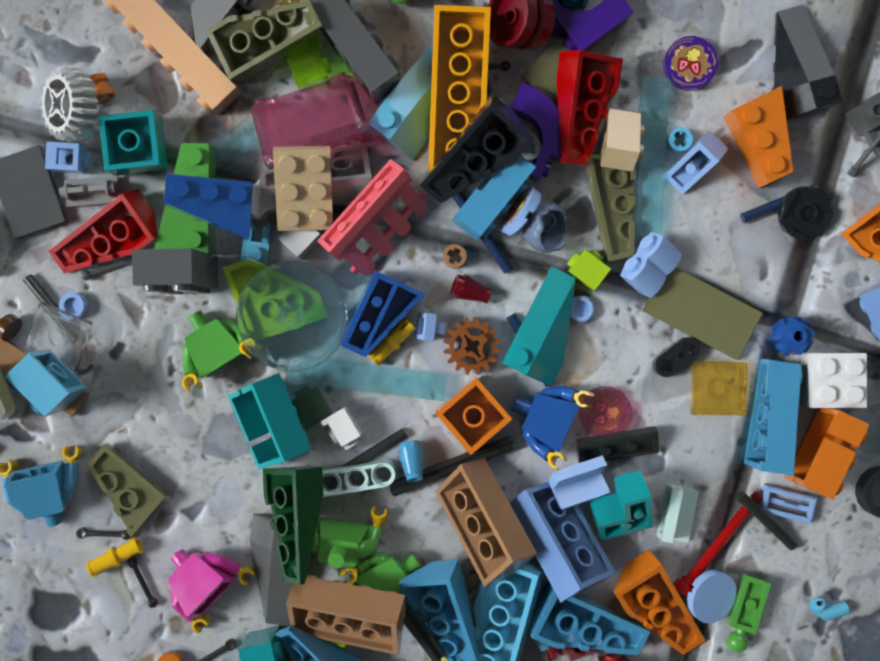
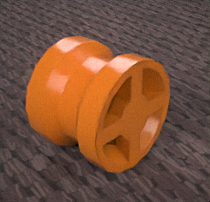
M106 73L90 75V79L95 82L94 89L98 90L96 98L99 103L97 105L112 100L116 94L113 88L108 85L109 79Z

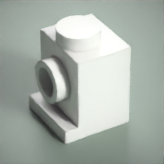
M347 406L321 421L323 426L326 424L330 426L327 431L335 444L339 442L341 447L344 446L345 450L359 443L358 437L362 435V431Z

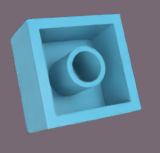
M50 349L28 353L4 376L10 382V388L17 394L23 395L30 402L31 409L44 417L65 410L88 388Z

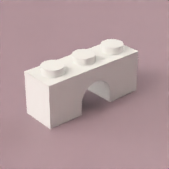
M259 179L253 185L251 213L257 219L264 222L269 215L276 213V196L261 194ZM319 230L284 231L278 239L298 258L302 259L322 235L318 232Z

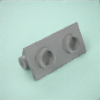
M118 176L64 180V187L59 188V193L62 198H66L67 207L109 204L120 195Z

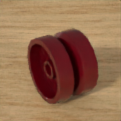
M490 0L487 6L491 7L489 37L497 46L534 51L541 48L548 41L553 31L555 8L552 0Z

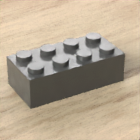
M310 0L324 26L320 29L321 33L376 105L388 96L400 82L399 77L401 74L398 63L392 55L388 57L385 55L382 49L383 43L374 32L370 35L365 26L367 25L366 20L358 10L353 12L349 4L350 0Z
M192 248L132 250L133 285L142 286L143 292L178 295L184 294V292L210 294V289L218 288V257Z

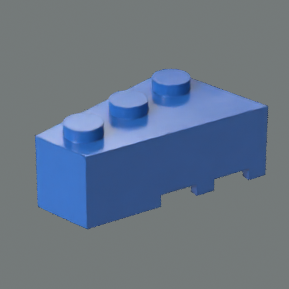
M166 174L165 206L223 229L245 240L250 239L253 182Z

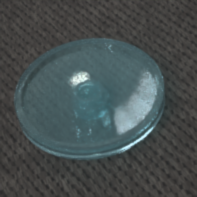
M283 261L269 265L257 272L243 288L236 309L237 329L246 349L261 363L277 370L289 372L314 368L331 357L343 340L348 320L346 301L335 280L321 268L302 261Z

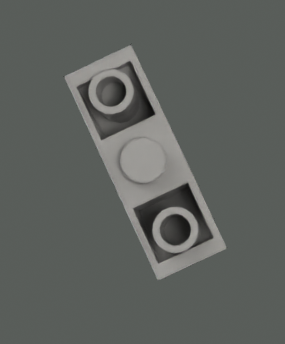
M196 0L191 6L196 45L206 55L210 51H214L215 49L206 29L228 16L238 15L243 8H248L253 0Z

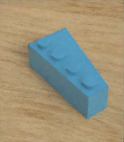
M760 359L744 464L760 471L794 476L799 393L803 380L800 364Z

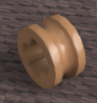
M452 244L444 250L443 260L448 267L458 269L466 263L467 253L462 246ZM455 249L461 251L459 255L462 260L459 263L455 261V264L449 262L451 258L448 253L451 250L455 252Z

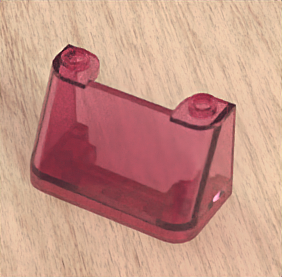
M340 72L330 77L331 80L270 100L268 97L253 102L254 106L250 108L261 154L267 169H274L273 147L330 146V148H334L343 144L347 146L352 145L350 139H353V141L359 140L360 144L373 140L351 75Z

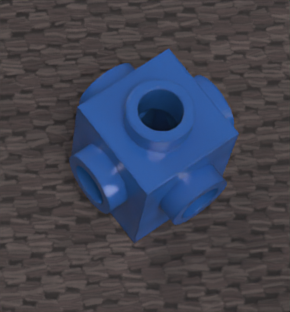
M801 317L781 318L773 326L772 334L768 341L776 345L775 349L786 356H790V354L802 355V353H806L813 344L812 338L816 332L810 329V323Z

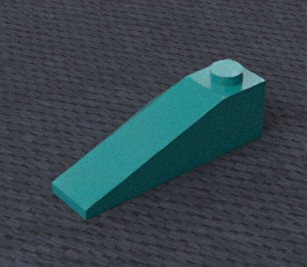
M550 268L502 364L552 386L564 363L575 277L557 268Z

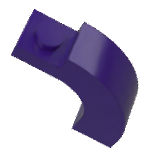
M521 83L511 109L519 118L531 123L538 132L541 149L534 163L536 168L528 177V179L538 183L541 176L546 178L550 171L552 162L548 160L551 159L558 162L561 159L558 109L544 93L532 86Z

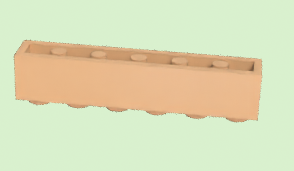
M155 0L104 1L116 15L121 12L126 17L123 23L134 34L139 31L145 37L141 42L152 53L158 51L163 56L160 62L171 73L176 70L182 76L178 81L189 92L194 89L200 95L197 101L207 112L213 109L219 115L242 94Z

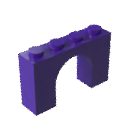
M552 0L555 8L553 32L559 33L563 39L562 43L568 51H589L629 21L633 14V10L625 0H604L593 9L585 12L570 11L561 6L557 0Z

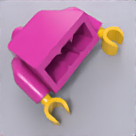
M181 549L171 557V561L178 568L168 580L171 587L172 607L186 621L193 622L192 630L195 633H201L203 627L198 622H203L205 626L209 627L211 619L205 612L236 581L234 576H239V581L242 585H249L250 581L242 575L250 573L255 576V570L250 566L240 568L239 563L224 555L206 552L193 553L189 556L184 549Z

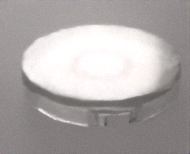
M585 322L570 324L562 368L576 375H587L597 371L607 358L608 343L606 337L593 324Z

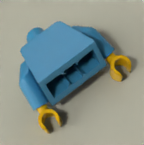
M76 445L75 454L71 457L69 455L70 447H64L62 449V456L67 459L66 464L61 460L19 470L18 462L11 459L7 462L9 466L7 470L6 463H0V475H4L2 484L6 503L21 512L28 520L43 517L48 527L60 524L63 521L61 513L65 511L69 501L74 497L78 482V464L75 462L82 456V448Z

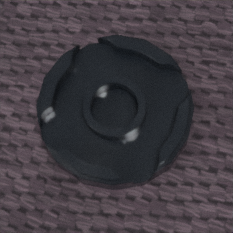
M800 186L789 191L781 200L777 211L778 222L782 230L790 237L807 240L822 234L830 225L833 216V208L830 205L829 201L831 200L829 196L821 189L811 186Z

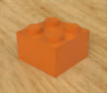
M476 376L435 410L438 418L470 455L512 420L510 415Z

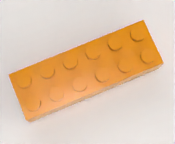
M434 5L428 174L486 103L491 7Z

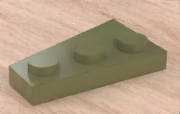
M108 443L104 444L87 464L101 490L107 494L114 505L115 513L118 517H121L126 525V531L130 537L136 534L168 496L166 492Z

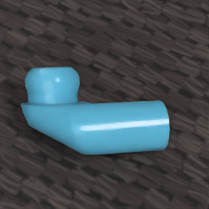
M815 597L809 602L811 612L825 621L850 614L845 601L830 605L823 598Z

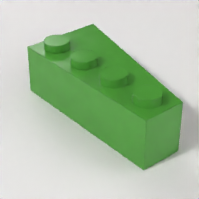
M181 143L174 174L216 179V147L209 143ZM165 206L154 249L192 248L215 255V226Z

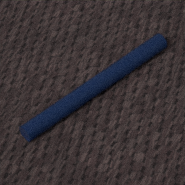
M462 192L452 197L460 209L467 201ZM489 234L485 238L481 235L480 239L505 274L513 269L492 236Z

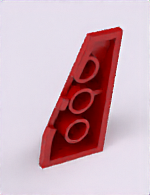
M583 50L560 51L556 85L561 163L587 166L599 137L598 128L602 119H606L609 110L607 107L612 95H616L619 88L622 58Z
M140 189L121 193L48 252L63 273L132 255V250L144 249L157 239L155 211Z

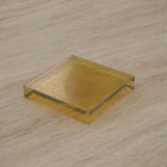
M692 361L690 414L746 416L747 362Z

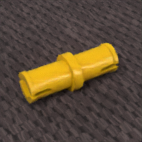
M404 317L368 354V357L373 359L372 361L376 365L380 366L394 350L398 351L401 348L400 344L417 329L416 326L411 324L408 318Z
M136 537L116 548L112 546L107 549L106 553L91 561H87V571L94 578L112 567L118 568L123 565L124 561L143 553V546Z

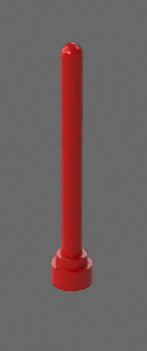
M757 491L749 496L756 504L762 499L761 493ZM743 505L686 576L682 575L681 578L677 577L673 582L675 589L686 598L688 592L692 593L694 588L692 584L695 579L705 571L749 516L750 512Z

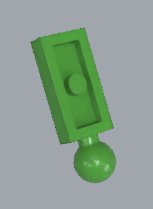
M745 573L742 574L737 596L727 622L730 627L736 628L735 631L728 634L726 639L728 648L735 653H742L748 648L749 642L746 632L755 635L757 633L772 585L768 580Z

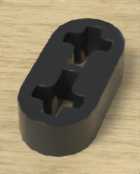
M682 337L654 358L652 362L654 372L662 377H671L699 356L700 345L698 341L691 337ZM683 343L692 344L693 347L690 349L691 355L682 354L680 357L677 355L684 349ZM672 358L675 359L669 364V371L660 370L662 359L666 361Z

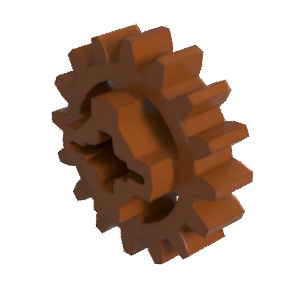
M468 317L464 318V325L461 326L456 321L455 327L457 329L455 331L447 330L451 338L443 340L444 343L449 344V348L443 351L444 354H451L452 356L447 361L449 364L457 363L456 371L464 367L466 375H469L471 369H474L475 373L479 375L481 367H484L487 371L490 370L487 364L489 361L497 362L493 355L494 353H501L500 349L495 348V344L501 342V339L493 337L497 331L496 328L487 329L488 321L480 325L478 317L475 318L473 323H470ZM467 328H477L482 330L483 333L478 336L470 335ZM457 335H459L462 339L461 347L454 351V341ZM464 335L472 341L477 340L479 342L476 346L479 357L471 350L466 352L465 348L468 344ZM489 341L490 350L488 355L485 357V355L483 354L484 344ZM466 356L474 357L478 363L468 364L461 361V359Z

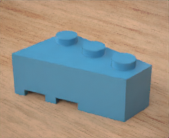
M521 155L510 165H505L494 171L492 175L485 178L454 216L452 222L476 241L481 235L487 238L496 226L493 220L498 214L501 217L506 214L512 206L509 200L514 194L518 197L528 186L525 180L536 167Z

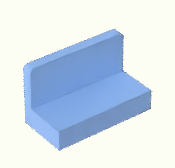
M603 455L554 471L548 483L561 510L608 495L610 490L601 474L607 466Z

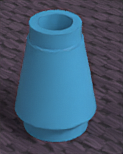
M418 440L400 443V449L397 452L407 482L422 480L424 447L421 446V442Z

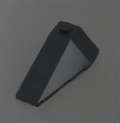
M799 5L776 12L774 36L776 51L775 62L773 63L774 87L772 90L782 86L786 120L829 109L842 102L836 75L804 6Z

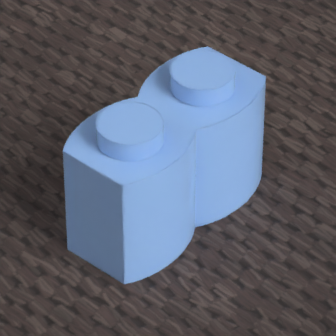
M651 232L641 240L636 254L626 261L620 276L640 294L651 298L663 286L666 276L678 265L682 254L664 236Z

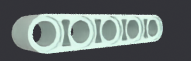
M381 459L357 465L322 469L324 478L328 475L334 476L338 482V486L335 488L327 487L324 482L323 497L389 486L395 479L396 467L392 461ZM379 467H387L391 471V476L388 479H381L377 475V469ZM354 471L361 472L364 475V482L360 484L354 483L351 480L350 474Z

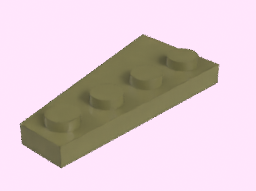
M601 153L593 154L590 156L585 168L605 262L633 257L635 249V221H633L634 207H636V196H634L636 169L634 167L632 172L601 167Z

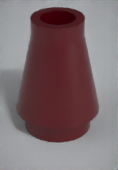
M457 274L450 294L456 296V299L487 304L491 297L492 289L466 274L463 276Z

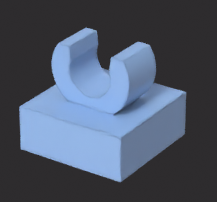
M418 312L415 339L434 341L435 333L446 334L447 323L436 322L437 314Z

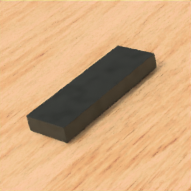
M656 426L576 439L579 463L602 455L605 461L659 453L658 430Z

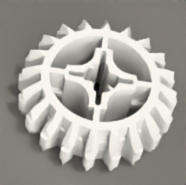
M57 67L56 70H51L50 76L45 79L46 85L42 87L44 92L43 96H41V108L43 109L42 118L46 120L45 127L49 129L50 135L55 136L56 139L67 142L82 141L89 137V133L94 131L93 124H97L96 114L99 113L97 110L99 101L96 95L98 90L94 89V80H91L89 73H85L84 70L77 67Z

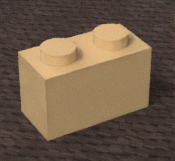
M609 108L602 132L601 167L633 172L636 162L642 160L644 145L640 144L645 130V126L641 125V113Z

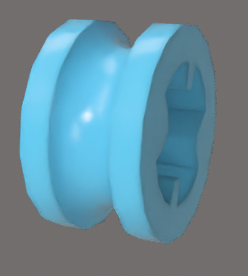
M683 127L675 128L666 138L667 148L673 153L686 151L692 145L693 137L691 132ZM674 134H677V137L680 135L684 136L685 139L682 141L684 147H681V144L678 146L674 144L676 140Z

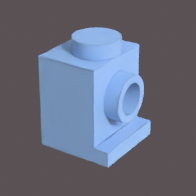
M46 142L45 169L54 173L85 174L86 168H90L91 154L87 152V147L78 143ZM73 156V164H70L69 160Z

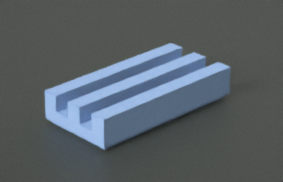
M763 484V494H761L762 499L759 506L766 513L812 524L818 498ZM770 492L809 501L810 504L806 506L770 497ZM770 502L806 511L807 516L767 507V504Z

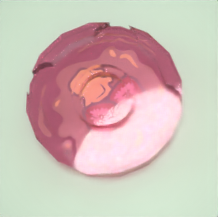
M599 386L590 390L589 392H592L594 396L586 395L584 403L592 407L585 408L579 406V420L582 427L592 436L626 431L632 420V406L626 395L622 391L610 386Z

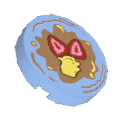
M534 187L524 190L503 216L499 230L508 236L517 233L527 223L528 219L526 217L528 214L536 211L541 201V193Z

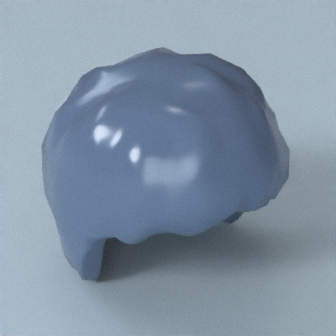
M554 202L539 203L536 211L530 212L526 217L528 220L522 229L523 237L535 250L543 253L559 251L566 245L564 240L567 230L566 212Z

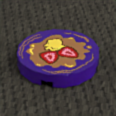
M684 36L676 40L666 51L663 59V71L666 78L668 77L674 87L684 91L698 90L707 85L715 76L718 67L717 53L713 46L705 39L697 36Z

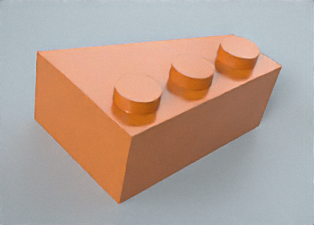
M782 86L733 109L724 116L758 188L793 172Z

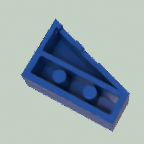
M373 271L339 342L340 345L366 357L425 294L378 271Z

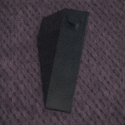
M493 94L419 186L438 202L442 203L467 189L469 185L492 175L494 171L515 162L534 142L535 138L516 113Z

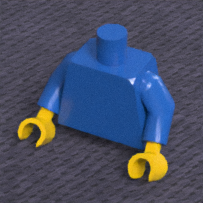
M566 386L544 388L540 393L535 392L531 402L516 396L510 411L523 416L520 427L524 429L523 438L534 453L548 461L549 465L556 470H561L555 464L558 458L567 461L566 456L558 452L579 406L585 408L592 407L584 403L586 395L594 396L592 392H579V390Z

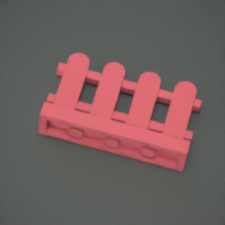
M390 159L317 242L337 260L341 261L345 258L353 265L349 270L356 276L359 272L365 276L370 275L375 269V264L371 259L377 252L382 256H386L392 251L393 245L389 239L396 232L398 235L404 236L410 231L411 225L407 219L414 212L416 215L422 216L428 211V203L425 201L428 195L422 190L417 193L410 185L413 181L410 174ZM397 197L406 205L401 213L391 205ZM379 218L388 225L383 233L373 226ZM361 238L371 245L365 253H362L355 246Z

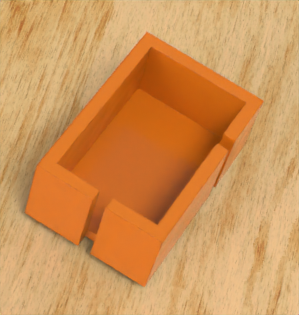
M817 408L795 453L794 476L785 475L784 478L834 500L835 496L843 489V479L847 471L855 464L856 447L862 445L867 438L869 424L840 410Z

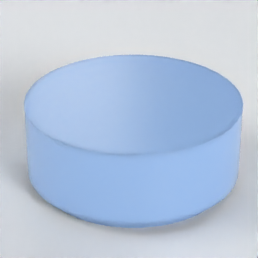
M70 292L61 298L59 309L66 318L79 319L87 314L89 302L83 294Z
M586 296L573 297L570 318L575 322L588 321L594 314L593 302Z

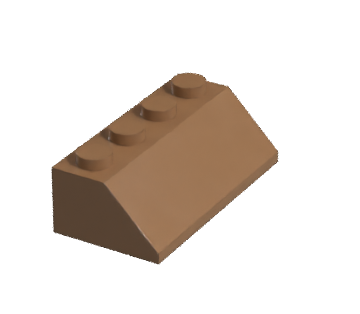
M485 458L460 464L435 491L484 587L524 566L537 555L535 548Z
M313 575L306 576L305 584H293L286 602L290 626L292 625L322 640L396 655L399 654L406 612L405 595L395 591L376 590L365 585H350L339 580L319 579Z

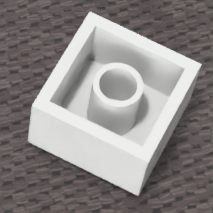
M834 352L802 353L800 355L801 371L803 372V380L800 385V406L810 408H867V353Z

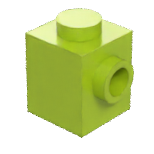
M593 249L589 252L583 250L580 254L576 251L566 263L570 267L567 273L575 277L576 280L591 291L596 290L611 268L602 262L604 258Z

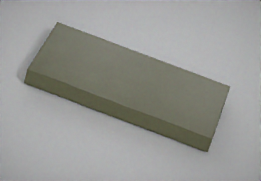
M676 267L666 276L660 290L653 297H648L642 309L644 313L734 360H739L763 314Z

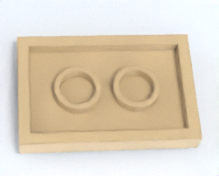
M330 146L273 147L278 231L327 230L333 224Z

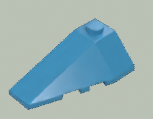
M459 560L433 561L401 579L399 586L402 594L405 595V600L444 649V657L447 661H480L466 582Z
M547 580L537 600L530 636L535 640L558 649L573 647L579 648L581 651L596 649L606 650L607 653L639 655L650 634V630L583 593L560 602L549 580Z

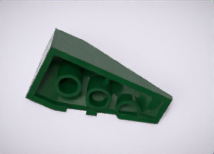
M322 467L263 468L265 504L271 505L274 520L270 521L271 530H276L279 544L276 547L283 582L298 585L305 584L324 495Z

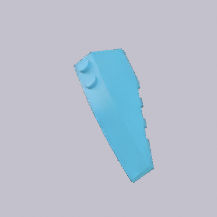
M531 559L524 566L489 586L484 587L482 581L480 582L474 605V614L476 615L474 631L480 661H520L545 575L539 562Z

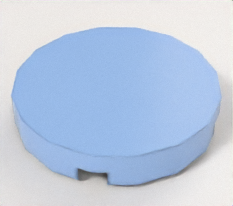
M713 569L703 572L692 584L694 586L692 593L688 592V609L694 617L703 623H714L724 618L733 607L737 596L733 578L724 572Z

